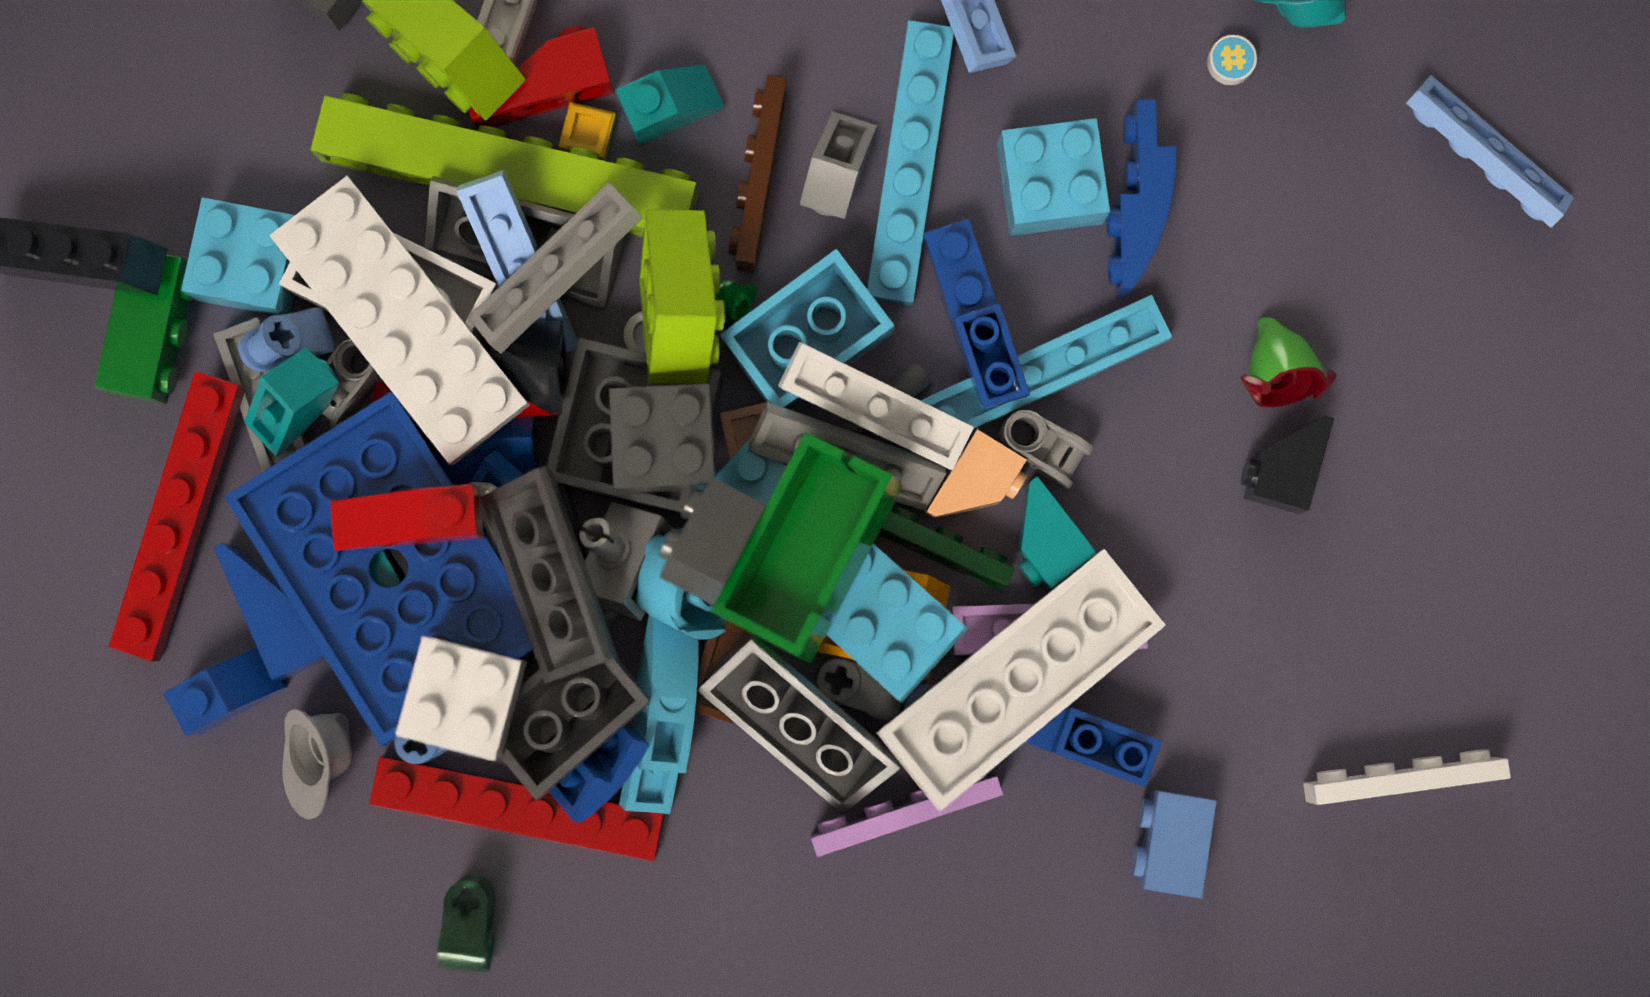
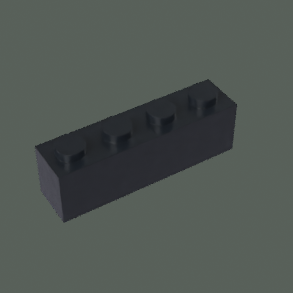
M0 217L1 274L158 296L168 248L130 233Z

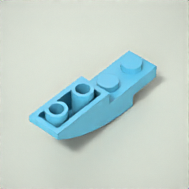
M650 615L636 681L651 703L636 715L634 725L635 729L650 745L635 770L623 784L619 805L626 811L670 814L678 773H686L691 748L697 697L699 640Z

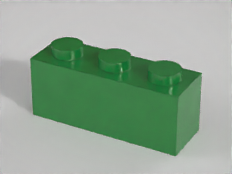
M166 255L158 296L115 290L94 388L114 395L166 404L168 393H173L177 385L178 368L175 366L178 347L184 345L188 334V322L184 319L188 301L194 299L181 291L187 266L185 259Z

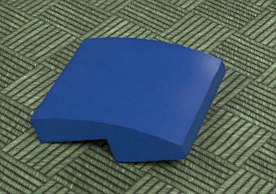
M628 722L552 788L550 793L572 821L581 823L601 808L621 788L643 758L650 744Z

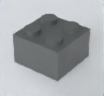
M710 384L609 389L614 489L619 494L706 489L711 478H716L713 395Z

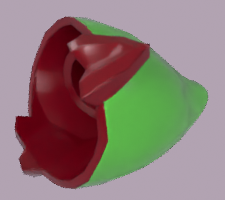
M1260 318L1248 375L1244 374L1240 377L1255 404L1261 407L1276 408L1295 404L1312 395L1314 400L1323 396L1337 377L1336 372L1331 369L1325 371L1320 357L1301 335L1291 331L1274 318Z

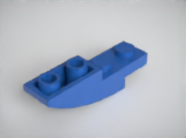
M1156 99L1137 100L1130 111V115H1124L1123 142L1124 144H1131V161H1126L1124 166L1125 190H1132V194H1120L1114 203V208H1110V213L1106 218L1107 236L1115 237V255H1109L1108 282L1109 284H1116V297H1126L1146 270L1159 244L1173 198L1177 146H1157Z
M967 219L925 232L923 239L938 281L937 287L961 356L983 410L1030 396L1000 303L997 304L970 220Z
M1066 707L1026 740L1025 743L1146 788L1162 741L1075 708Z

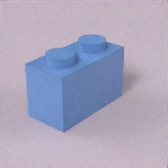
M1150 790L1149 799H1142L1139 810L1138 825L1145 828L1142 847H1135L1131 864L1132 876H1138V886L1145 890L1203 898L1216 800L1163 790Z

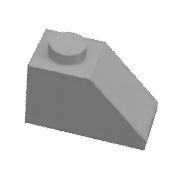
M832 111L811 158L799 205L811 208L824 216H836L845 219L854 198L877 125Z

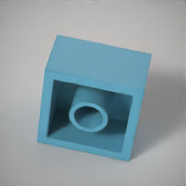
M1097 118L1001 131L997 150L1010 236L1104 223L1110 213Z
M202 197L181 291L200 302L268 315L292 313L295 295L279 284L290 261L269 235L295 215Z

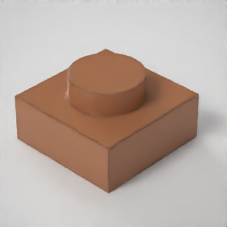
M767 403L720 413L730 460L752 436Z

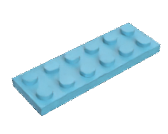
M748 440L716 475V479L767 505L787 466L782 462L749 452ZM874 544L837 614L835 615L827 610L824 619L831 623L826 635L900 702H903L968 630L963 623Z

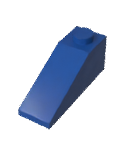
M225 543L214 546L213 548L271 680L287 679L326 661V658L276 579L238 547Z

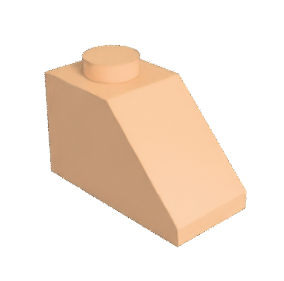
M977 429L958 459L953 471L950 472L924 515L933 520L997 505L1003 500L1005 495L1014 499L1028 476L1020 471L1027 459Z

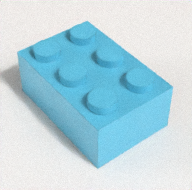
M835 249L722 332L720 338L723 346L765 402L792 410L805 399L780 388L778 384L799 342L851 366L892 336L895 325L839 251Z

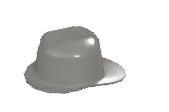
M296 708L288 711L285 717V745L282 764L283 783L292 808L299 816L309 820L319 817L324 810L329 783L348 769L352 762V749L348 718L345 714L337 712L308 716L304 711Z

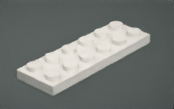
M345 176L269 235L450 465L456 464L530 406L348 176Z
M1103 549L876 733L936 809L942 811L1166 625L1106 550Z

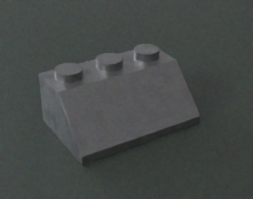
M619 658L546 684L539 669L520 687L501 758L534 799L539 801L651 702Z

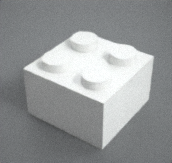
M422 636L396 736L493 761L500 759L503 754L527 661L435 637Z

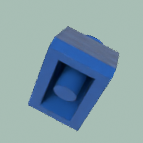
M255 648L199 672L165 691L163 695L185 736L205 734L287 688L284 680H271L259 650Z

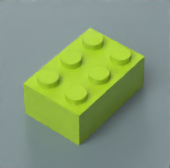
M361 0L371 11L366 17L367 21L384 38L388 39L390 36L394 38L388 45L407 64L418 61L420 64L416 67L417 71L436 89L439 86L442 88L448 87L444 94L463 113L472 108L486 121L526 81L487 29L453 0Z
M646 209L639 286L648 384H707L710 364H718L719 338L718 335L714 334L715 330L722 331L724 327V303L722 300H715V295L719 294L720 270L719 265H711L710 260L715 258V231L707 230L704 210Z

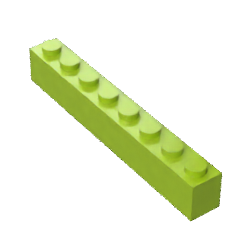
M342 93L340 99L324 95L310 149L321 162L430 187V180L433 176L464 184L505 170L517 199L574 215L610 182L643 217L627 233L643 237L646 209L695 210L699 194L696 182L690 181V175L678 170L663 169L662 174L644 170L642 163L631 159L617 158L616 163L599 160V155L588 149L571 147L570 153L552 149L553 144L541 138L526 136L524 142L506 138V132L494 127L481 125L478 131L460 127L461 123L458 120L447 116L433 115L432 120L415 117V112L404 106L387 104L386 110L368 106L369 101L367 99L348 93Z

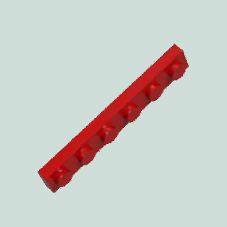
M194 371L108 647L151 662L161 660L245 392V386Z
M380 756L378 759L369 805L654 861L656 858L665 814L626 811L619 803L607 801L594 814L578 823L569 818L550 791L537 801L522 783L426 764H411L401 759Z

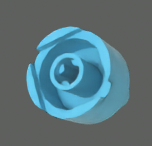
M684 528L676 529V530L679 531L680 533H682V531H683ZM670 532L664 536H654L646 544L644 551L645 559L640 569L638 592L636 595L638 606L651 617L693 638L705 640L721 635L727 630L723 625L728 620L711 612L714 605L660 578L667 560L660 557L659 553Z

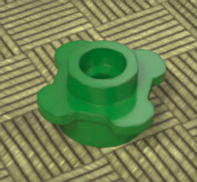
M734 280L720 282L719 294L715 295V300H722L724 303V322L733 325L751 312L752 300L757 292L753 284L747 283L741 286Z

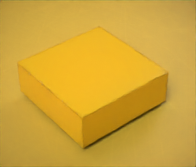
M570 102L558 145L560 151L570 153L571 147L584 148L597 153L599 160L606 161L617 120L616 113Z

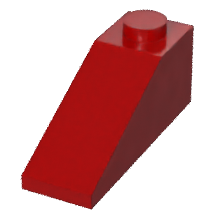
M584 26L570 27L562 30L558 34L559 37L544 43L517 67L526 81L486 121L472 108L469 110L471 119L477 129L481 125L497 127L569 107L570 102L580 104L613 95L614 91L595 27L586 29Z
M473 484L422 488L330 501L334 551L484 538L480 499L481 491Z

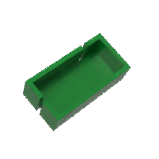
M805 432L711 612L811 664L831 626V623L824 619L827 610L835 615L837 614L894 505L902 485L894 475L855 456L851 459L845 451Z

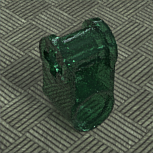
M477 874L467 875L452 885L445 894L442 928L437 950L438 969L489 972L494 950L493 920L496 896L492 883L484 876ZM468 889L471 890L472 898L480 900L472 910L468 909V901L460 900V896Z

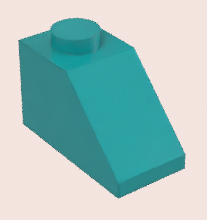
M705 64L658 70L615 89L639 147L725 109Z
M306 347L261 376L244 423L277 457L330 406L339 381L336 379L332 368L324 360L317 359Z
M1037 476L1025 486L1017 553L1023 561L1017 564V566L1033 587L1041 583L1044 589L1048 590L1097 554V552Z

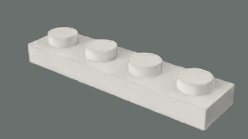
M801 342L798 343L778 384L780 388L952 471L974 428Z
M1485 749L1459 753L1461 761L1444 764L1442 756L1412 759L1413 768L1395 770L1394 763L1364 766V775L1347 777L1346 769L1321 771L1316 773L1317 781L1305 782L1303 786L1306 802L1320 805L1510 779L1511 776L1508 759L1490 757V750Z

